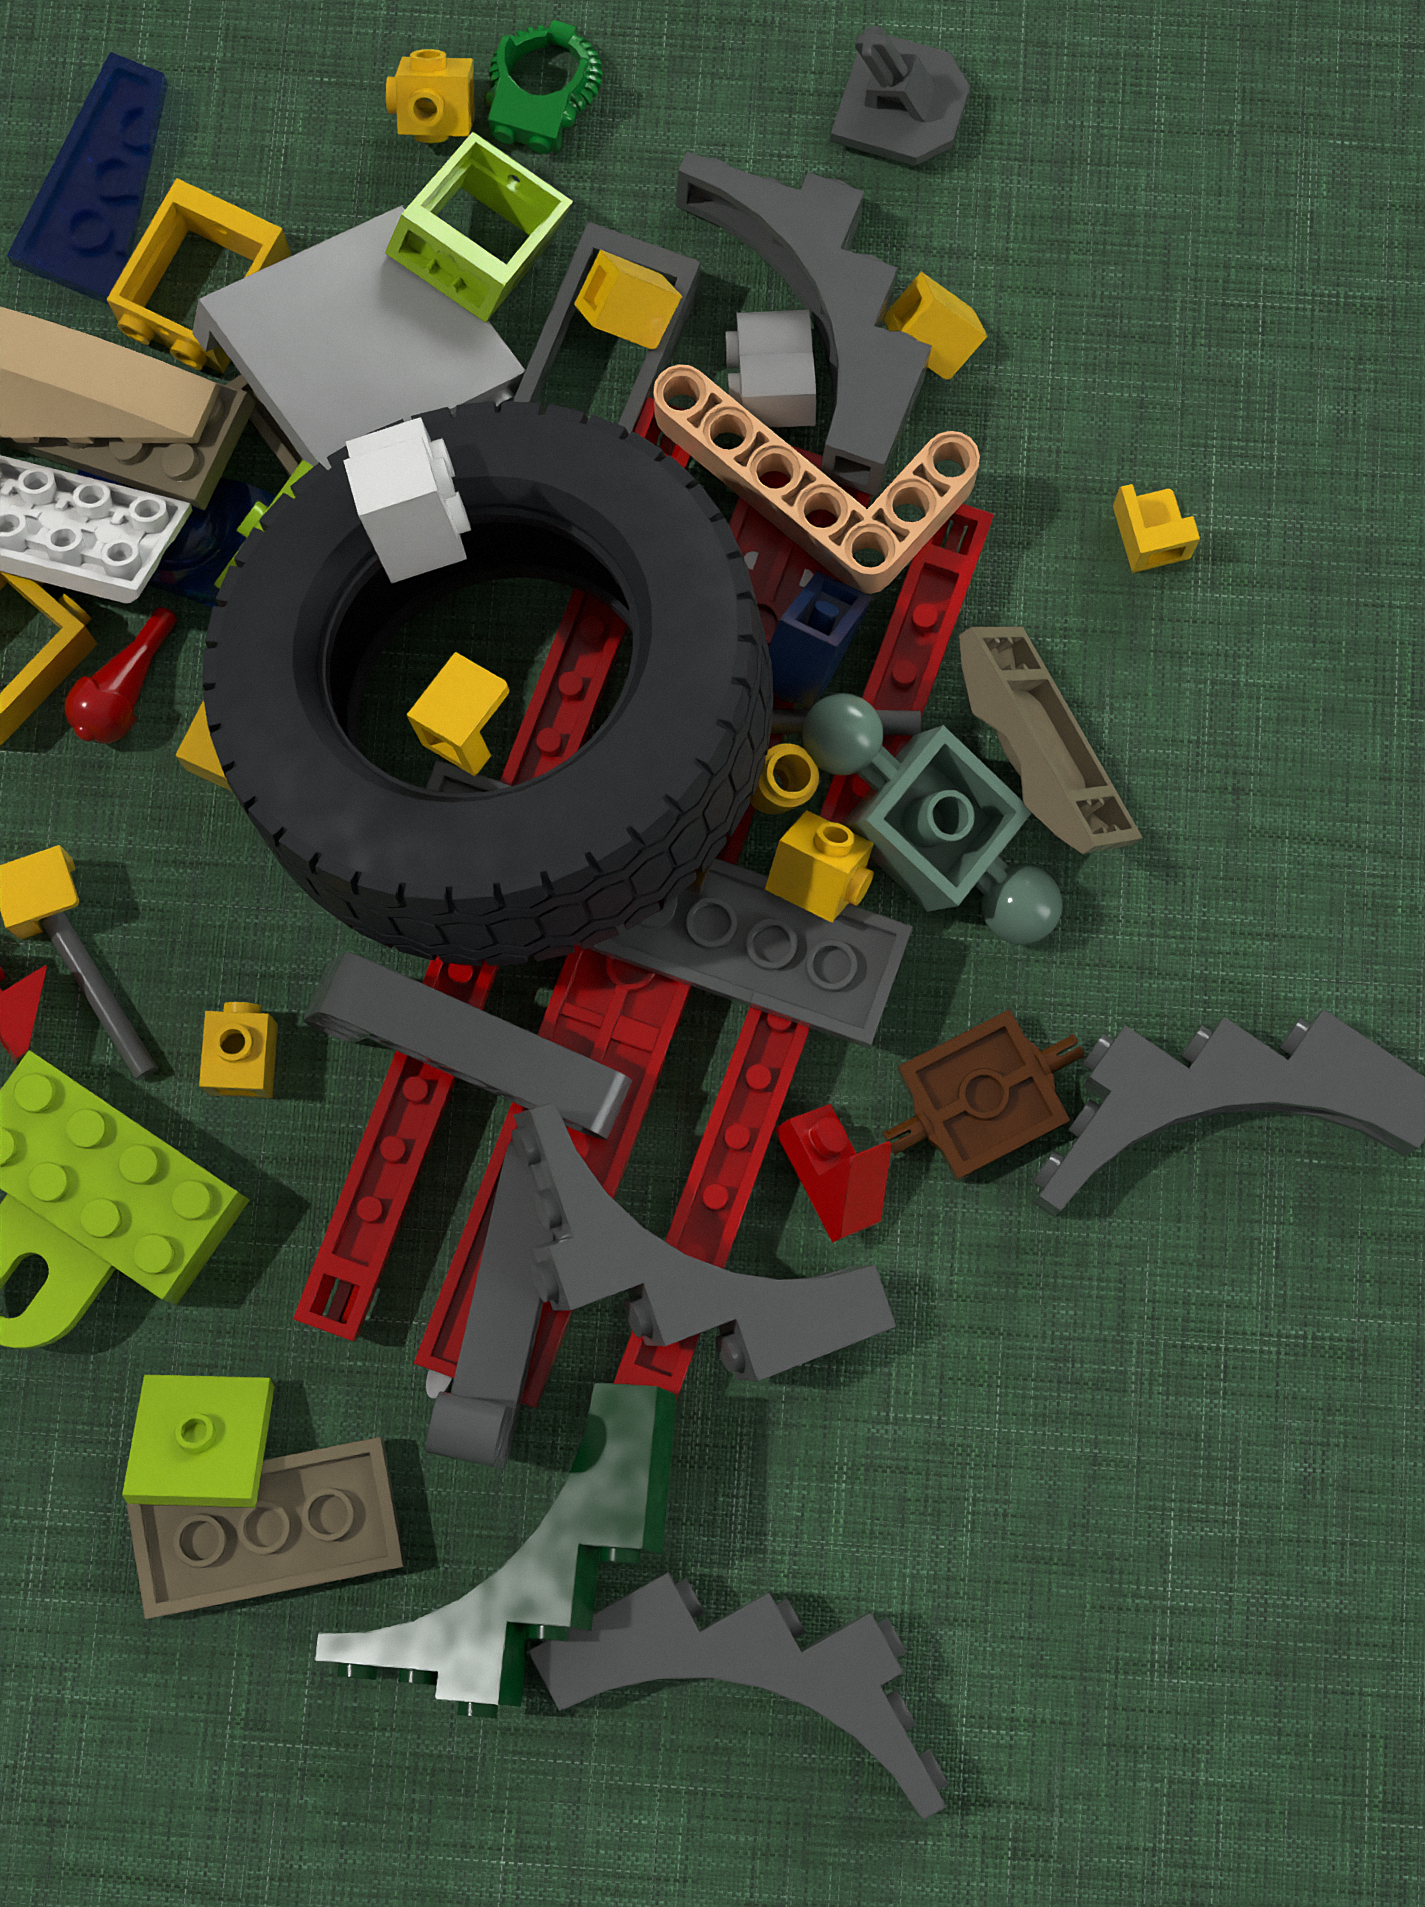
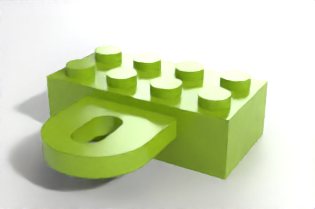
M30 1050L0 1090V1189L7 1193L0 1203V1291L20 1262L28 1256H42L48 1264L49 1274L42 1288L20 1316L6 1318L0 1313V1345L14 1349H35L58 1341L68 1334L80 1321L116 1268L160 1299L177 1305L250 1201L241 1193Z

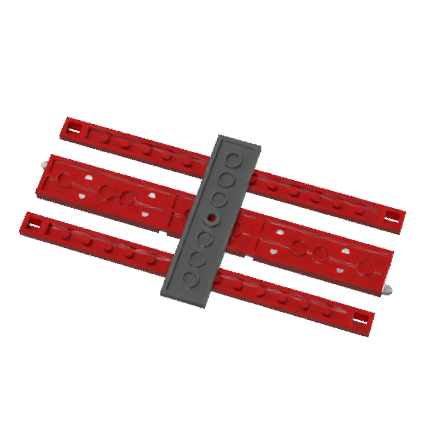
M647 397L634 432L656 445L661 429L658 427L655 418L654 399ZM667 403V405H668L669 407H671V408H673V409H675V410H681V411L685 410V409H683V408H680V407H677V406H674V405H671V404H668V403ZM664 434L659 448L664 451L666 456L670 455L688 471L693 457ZM790 445L816 468L821 470L823 456ZM780 471L766 472L759 478L763 485L774 489L784 487L791 481L786 474ZM835 482L866 509L869 508L873 495ZM739 497L729 527L747 564L769 647L779 619L817 571L840 582L842 581ZM962 503L913 557L862 697L875 710L920 711L922 719L994 514ZM822 509L812 511L805 517L810 524L819 528L830 527L837 522V518L833 513ZM953 521L945 547L941 548L949 523ZM965 526H968V527H967V530H966V533H965V535H964V538H963L961 547H960V549H959V552L956 553V551H957V549H958V546H959V543H960V540H961V537H962V535H963ZM574 588L500 782L479 774L473 776L459 767L436 760L426 789L462 794L499 790L519 785L545 774L569 759L584 745L628 625L609 606L592 595ZM773 693V709H795L797 703L786 702ZM770 734L768 750L782 744L785 734ZM883 735L882 746L895 758L913 736ZM856 773L851 775H834L819 816L830 822L842 824L871 787ZM751 803L732 837L726 835L727 844L721 850L720 855L714 858L700 895L683 890L669 904L663 899L659 900L658 903L661 910L629 930L625 928L623 923L620 926H616L619 932L617 936L584 950L580 942L573 944L575 953L567 954L537 1034L542 1038L612 1068L632 1080L607 1141L594 1138L566 1126L577 1152L606 1193L615 1200L664 1067L667 1049L671 1039L675 1037L692 988L696 987L750 1007L665 1242L685 1255L722 1269L725 1268L810 1028L870 1049L913 926L861 909L851 903H848L833 923L765 890L768 876L737 866L756 810ZM869 857V860H868V863H867V866H866L867 869H868L869 864H870V861H871V858H870V857ZM437 955L435 961H430L422 984L483 1011L500 965L489 966L485 958L482 959L481 966L443 963ZM395 1052L293 1320L357 1342L457 1077L401 1052ZM513 1102L509 1108L414 1364L429 1369L426 1379V1391L432 1399H436L440 1391L447 1392L455 1377L504 1157L509 1142H513L512 1131L518 1128L514 1114L528 1110ZM336 1279H339L340 1282L328 1314L324 1317L322 1315ZM550 1301L543 1303L521 1404L538 1409L574 1309L553 1310ZM632 1331L613 1384L658 1386L676 1394L677 1402L701 1333L667 1346L645 1345L643 1337L638 1338Z

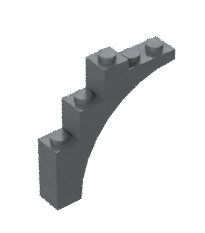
M686 152L678 170L675 206L720 226L754 249L786 280L805 310L810 312V318L826 354L833 393L832 421L825 443L820 471L834 482L877 497L924 381L932 345L920 342L905 332H891L880 328L891 303L898 268L883 263L875 256L848 251L858 228L864 191L850 187L841 180L824 178L810 172L807 173L801 189L797 190L785 186L774 178H762L730 167L721 160L704 158Z
M1324 1009L1312 1018L1310 1022L1301 1017L1295 1022L1279 1046L1280 1050L1288 1054L1286 1058L1225 1017L1212 1031L1202 1025L1181 1054L1182 1058L1190 1062L1188 1067L1125 1025L1114 1040L1103 1033L1083 1062V1065L1092 1071L1083 1087L1103 1101L1098 1105L1089 1099L1068 1130L1078 1138L1065 1157L1053 1151L1033 1180V1183L1042 1188L1033 1203L1055 1217L1085 1181L1122 1150L1167 1127L1214 1114L1269 1111L1315 1117L1361 1132L1405 1156L1418 1149L1425 1139V1077Z
M555 1102L514 1114L518 1127L512 1131L516 1153L525 1167L531 1166L539 1188V1191L534 1193L536 1212L546 1230L553 1229L556 1238L532 1248L537 1263L531 1265V1275L537 1293L542 1301H550L553 1310H573L627 1289L630 1299L624 1302L625 1314L633 1333L638 1338L643 1337L645 1345L667 1346L718 1326L721 1335L716 1337V1345L723 1365L730 1373H735L737 1380L760 1381L896 1327L876 1265L850 1266L809 1278L777 1280L733 1273L685 1255L644 1229L606 1193L577 1152Z
M670 1572L594 1613L592 1631L569 1629L568 1642L546 1640L528 1651L559 1711L609 1689L656 1679L713 1678L766 1689L812 1708L855 1737L894 1776L923 1820L946 1807L938 1791L949 1784L930 1749L918 1755L905 1732L916 1726L907 1706L897 1690L885 1695L881 1688V1685L903 1673L896 1658L907 1653L888 1618L876 1623L872 1614L867 1611L799 1649L795 1638L806 1632L787 1597L775 1604L770 1593L766 1592L700 1630L695 1618L704 1614L705 1611L687 1578L675 1583Z

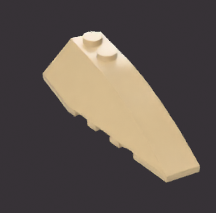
M0 307V438H12L16 443H39V438H67L71 443H94L95 438H121L125 443H198L221 390L216 382L98 337L35 316Z

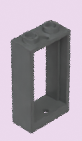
M587 222L513 402H538L576 310L574 303L601 249L660 273L682 295L659 345L655 349L648 350L618 425L626 427L630 435L632 431H635L647 397L654 399L653 391L656 379L661 372L669 367L701 288V261Z

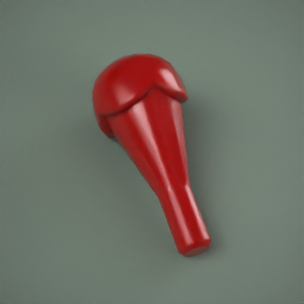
M165 607L156 608L131 644L90 678L83 676L71 688L65 700V715L71 727L74 728L75 734L81 740L93 741L99 744H111L121 740L129 733L137 721V717L133 715L152 659L177 623L176 615Z

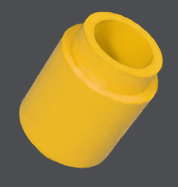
M786 743L770 748L767 755H765V765L754 796H750V803L757 810L771 815L783 814L807 802L817 789L819 783L818 766L808 755L807 751L798 745ZM773 773L781 778L782 789L776 784Z

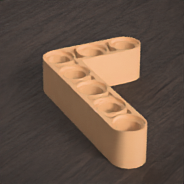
M679 364L671 366L660 373L654 384L655 418L658 427L665 435L844 584L865 594L880 592L887 587L968 498L974 488L980 459L977 445L970 437L961 432L947 431L939 433L932 438L874 503L866 509L701 371L689 365ZM680 394L689 395L697 401L692 408L683 411L675 410L667 405L669 399ZM728 432L740 436L743 439V443L737 448L728 450L716 446L713 440L719 434ZM953 460L959 463L965 472L957 477H945L935 469L934 465L939 461ZM780 471L786 474L791 481L784 487L774 489L763 485L759 478L766 472ZM913 504L923 511L925 517L916 522H905L899 519L893 510L899 505ZM822 509L833 513L837 518V522L830 527L819 528L810 524L805 517L812 511ZM870 548L880 552L885 561L876 567H864L855 561L853 554L860 549Z

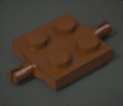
M1009 1009L898 1066L897 1071L912 1098L915 1116L886 1131H882L885 1142L892 1141L909 1133L905 1137L891 1143V1153L895 1156L897 1153L927 1138L941 1152L953 1177L958 1181L1068 1124L1070 1119L1055 1093L1052 1073L1079 1059L1085 1058L1081 1046L1062 1056H1057L1075 1047L1078 1040L1073 1034H1070L1069 1037L1040 1051L1037 1046L1024 1036Z

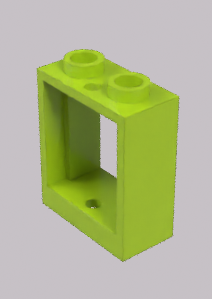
M472 132L403 211L385 254L487 323L554 240L573 201ZM512 175L519 178L520 182L515 181ZM460 188L529 235L528 239L507 264L437 217L438 213Z

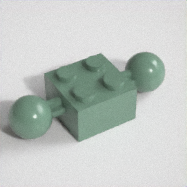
M845 693L834 694L821 699L810 709L802 726V743L814 763L821 770L834 775H851L856 773L871 787L842 822V825L849 828L852 833L874 843L870 858L927 912L959 906L970 890L976 886L983 893L981 905L984 920L989 929L1000 939L1012 944L1026 945L1042 940L1054 930L1062 912V897L1054 879L1042 869L1032 865L1018 864L1008 866L998 856L1032 812L1023 805V801L944 725L913 735L894 758L882 746L883 726L878 713L871 704L861 697Z

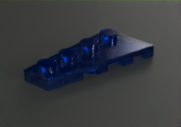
M113 52L109 53L7 254L13 266L109 305L107 297L132 255L168 88L164 73Z

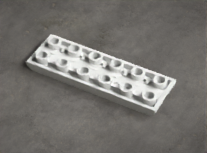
M0 455V571L122 603H131L139 598L157 569L165 550L175 540L193 511L191 503Z

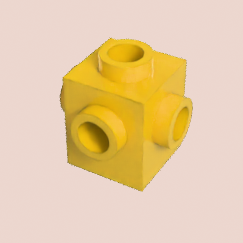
M435 49L416 50L410 54V57H402L395 77L388 76L386 81L387 113L397 114L398 134L413 135L416 141L423 143L443 142L449 136H469L475 118L473 59L446 58L445 52Z

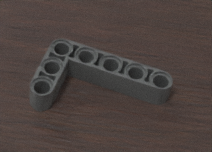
M343 952L328 962L303 1018V1022L328 1035L350 1043H356L369 1038L527 1109L555 1102L565 1126L606 1141L632 1082L629 1077L612 1068L378 963L348 952Z
M512 1141L509 1142L503 1161L451 1393L442 1391L438 1393L426 1441V1453L499 1469H505L509 1458L544 1303L537 1293L531 1275V1265L537 1263L532 1248L556 1239L553 1229L546 1230L538 1217L534 1205V1193L539 1191L531 1166L525 1167L521 1163Z

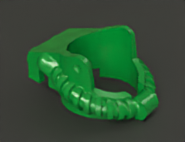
M553 20L547 28H544V25H538V28L535 29L529 26L526 27V31L521 29L516 31L515 36L511 34L502 37L499 48L495 50L494 58L490 62L489 81L492 88L486 94V102L491 107L488 117L490 134L495 139L506 144H512L514 141L522 143L540 154H548V152L558 154L563 142V128L567 129L573 125L575 117L585 110L586 105L589 106L593 102L592 98H596L599 92L598 89H600L602 84L603 71L601 70L602 63L599 60V55L594 51V47L590 43H586L587 40L583 36H577V26ZM548 43L569 49L570 54L580 64L573 79L560 91L547 95H533L521 89L511 78L516 63L525 54L535 49L547 47Z

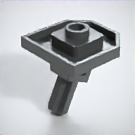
M870 26L869 29H865L864 33L856 38L855 48L857 54L831 131L830 142L913 166L951 149L970 91V86L951 53L887 35L882 27Z

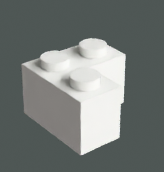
M420 417L346 441L350 458L343 461L357 512L391 583L467 559L460 534L470 531L471 528L460 494L455 492L451 478L455 476L443 438L431 442Z

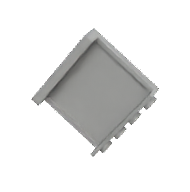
M402 205L198 299L192 332L205 352L221 345L302 458L313 467L320 462L329 470L331 466L327 457L346 446V441L367 435L369 432L401 419L404 422L412 420V415L448 407L452 416L456 417V405L491 401L495 402L500 413L503 401L514 400L526 370L489 321L485 323L385 254L398 220L405 210Z

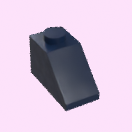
M819 571L813 575L779 619L768 647L772 662L773 693L778 698L790 703H800L809 708L814 706L830 683L873 597Z

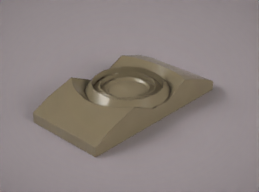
M970 627L960 634L962 670L972 714L996 730L998 740L1006 757L1021 777L1023 805L1057 837L1082 854L1131 846L1143 838L1024 628Z

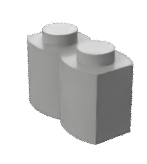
M809 310L737 313V331L725 332L727 368H739V373H728V394L768 428L816 426V383Z

